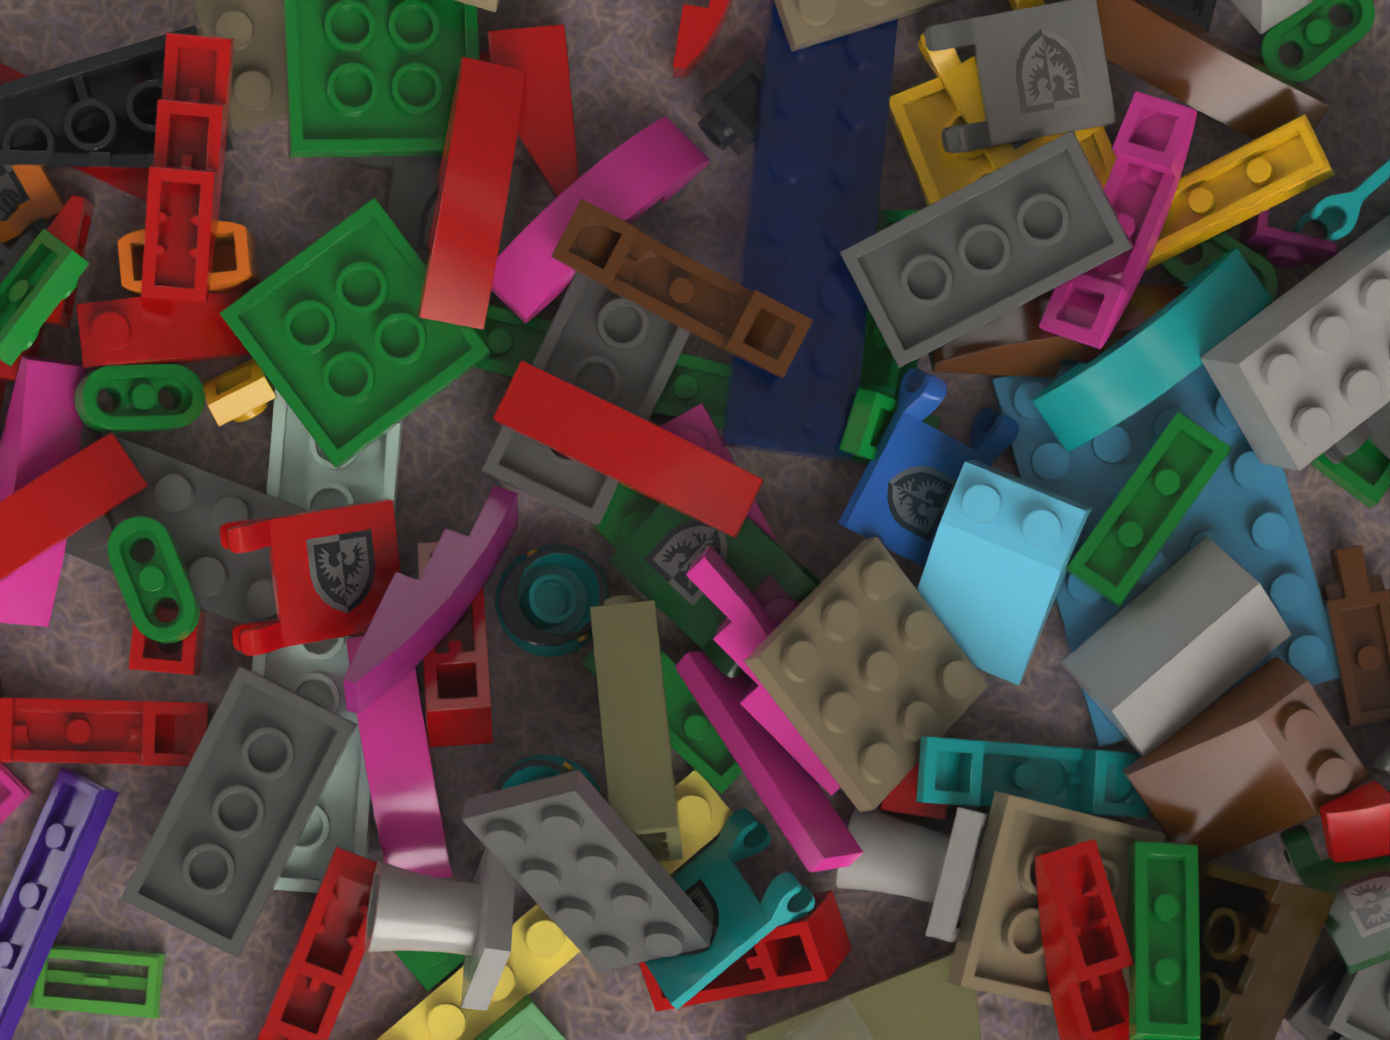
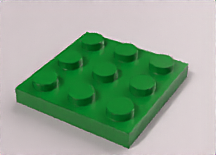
M282 0L289 158L442 156L461 58L467 57L480 60L477 7L455 0Z
M375 197L220 312V315L337 469L492 354L473 327L420 318L417 315L427 266Z

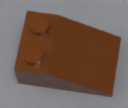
M1278 656L1271 659L1208 706L1145 757L1141 756L1123 770V773L1171 843L1198 845V860L1205 862L1319 815L1320 806L1350 792L1370 777L1310 682Z

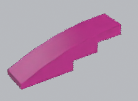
M22 355L0 442V501L80 451L82 420L77 414L74 396L77 385L86 376V369L83 368L82 363ZM67 539L0 582V623L49 627Z
M709 545L691 563L686 576L727 616L718 626L713 640L754 680L745 688L740 704L832 796L840 788L839 784L744 662L776 629V626L755 595L717 551Z

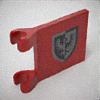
M389 498L270 518L229 521L222 523L219 528L220 543L223 548L229 549L231 552L238 554L269 547L277 620L236 624L232 628L234 648L242 651L247 656L261 655L289 646L366 633L395 572L401 574L393 500Z

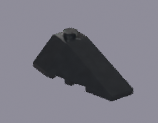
M195 25L173 32L203 35ZM166 34L1 84L0 165L149 168V166H152L154 164L158 99L162 98ZM229 121L225 153L234 150Z

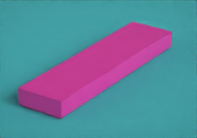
M704 651L688 652L675 666L678 674L808 872L850 866L863 851L816 780L740 704L745 688L751 683L743 672L733 678L727 677L717 668Z

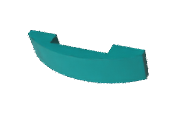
M1232 247L1184 283L1183 287L1186 291L1090 363H1077L1029 399L1066 452L1085 444L1109 430L1180 382L1203 364L1200 359L1203 355L1259 314L1272 300L1238 248Z
M921 736L916 802L991 806L995 791L1086 814L1147 818L1148 815L1147 806L1123 773L1125 768L1141 757L1139 753Z

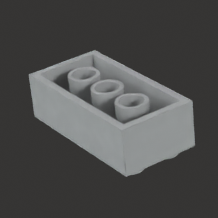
M1390 214L1200 358L1260 463L1300 471L1390 401Z

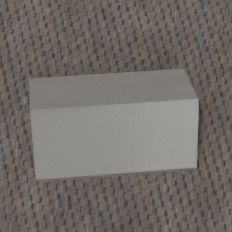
M1205 537L1060 663L1135 750L1145 757L1205 710L1287 639L1291 632L1260 582L1213 541Z

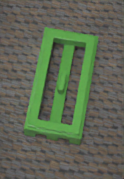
M53 943L31 993L30 1008L157 1019L160 1017L161 1012L160 1000L161 992L163 991V968L165 966L166 953ZM49 958L149 966L148 977L48 969ZM46 983L147 991L146 1002L46 994Z

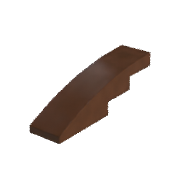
M1097 0L1106 59L1183 103L1253 139H1257L1304 114L1310 121L1313 130H1315L1329 108V104L1323 96L1271 72L1261 60L1212 38L1204 27L1148 0Z
M1138 285L1122 317L1101 349L1044 331L1039 327L1054 291L1051 290L929 352L932 371L1055 378L1062 360L1091 362L1182 294L1185 288L1183 285Z

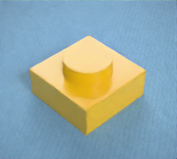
M253 358L202 383L207 406L219 427L231 420H234V422L250 420L266 409L267 402L277 398L273 384Z

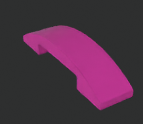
M1135 91L1111 149L1117 159L1104 188L1133 248L1054 288L1039 325L1042 330L1101 349L1110 337L1141 280L1167 218L1191 142L1197 116L1195 109Z
M666 116L654 122L625 141L577 179L497 257L491 290L525 324L528 323L570 286L576 271L551 258L581 199L632 224L658 200L663 204L708 166L710 159Z
M365 634L346 637L349 666ZM416 666L408 675L360 714H357L384 862L413 872L447 878L453 877L443 814L440 810L420 695L421 687Z

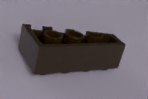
M1198 860L1201 1038L1199 1040H1274L1337 894Z

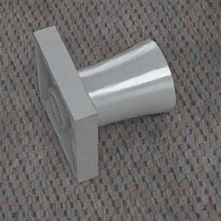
M855 807L848 830L863 853L850 866L838 868L836 886L842 889L882 892L932 903L933 907L926 936L949 942L957 941L989 814L958 807L952 833L947 834L900 819L877 808L875 810L859 812Z
M487 847L472 883L421 874L378 861L369 897L365 951L366 953L426 951L464 955L461 1008L487 1011L511 953L515 878Z

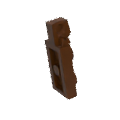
M1362 545L1336 548L1329 551L1335 583L1324 584L1322 587L1325 599L1323 604L1326 610L1339 675L1337 682L1345 724L1348 727L1390 720V589L1384 588L1381 574L1367 575Z

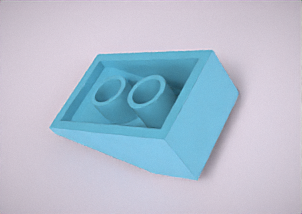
M974 459L965 461L940 521L917 591L975 668L1019 686L1065 577L1066 568L1072 560L1093 508Z

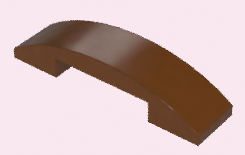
M583 199L580 200L551 258L637 306L782 379L813 322L807 316L757 290L754 292L639 232V228Z

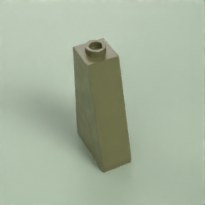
M635 595L611 597L603 602L604 606L590 607L609 805L658 862L683 859L655 600L642 601L641 597Z
M954 947L746 1029L745 1036L746 1040H981L977 990L947 982L955 951Z

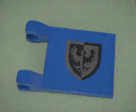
M911 368L906 372L901 381L897 409L877 446L878 450L875 458L869 461L838 524L867 539L878 537L885 548L925 568L940 521L964 462L975 459L991 466L993 461L1014 442L1019 431V425L1014 419L1004 414H1000L991 408H983L979 410L973 421L970 446L957 441L922 422L942 403L947 393V384L934 375H929L918 368Z

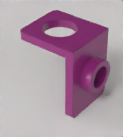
M1270 209L1259 213L1241 224L1238 242L1256 253L1266 255L1265 259L1274 266L1300 268L1303 266V263L1321 266L1335 256L1338 251L1339 244L1336 242L1268 227L1267 222Z

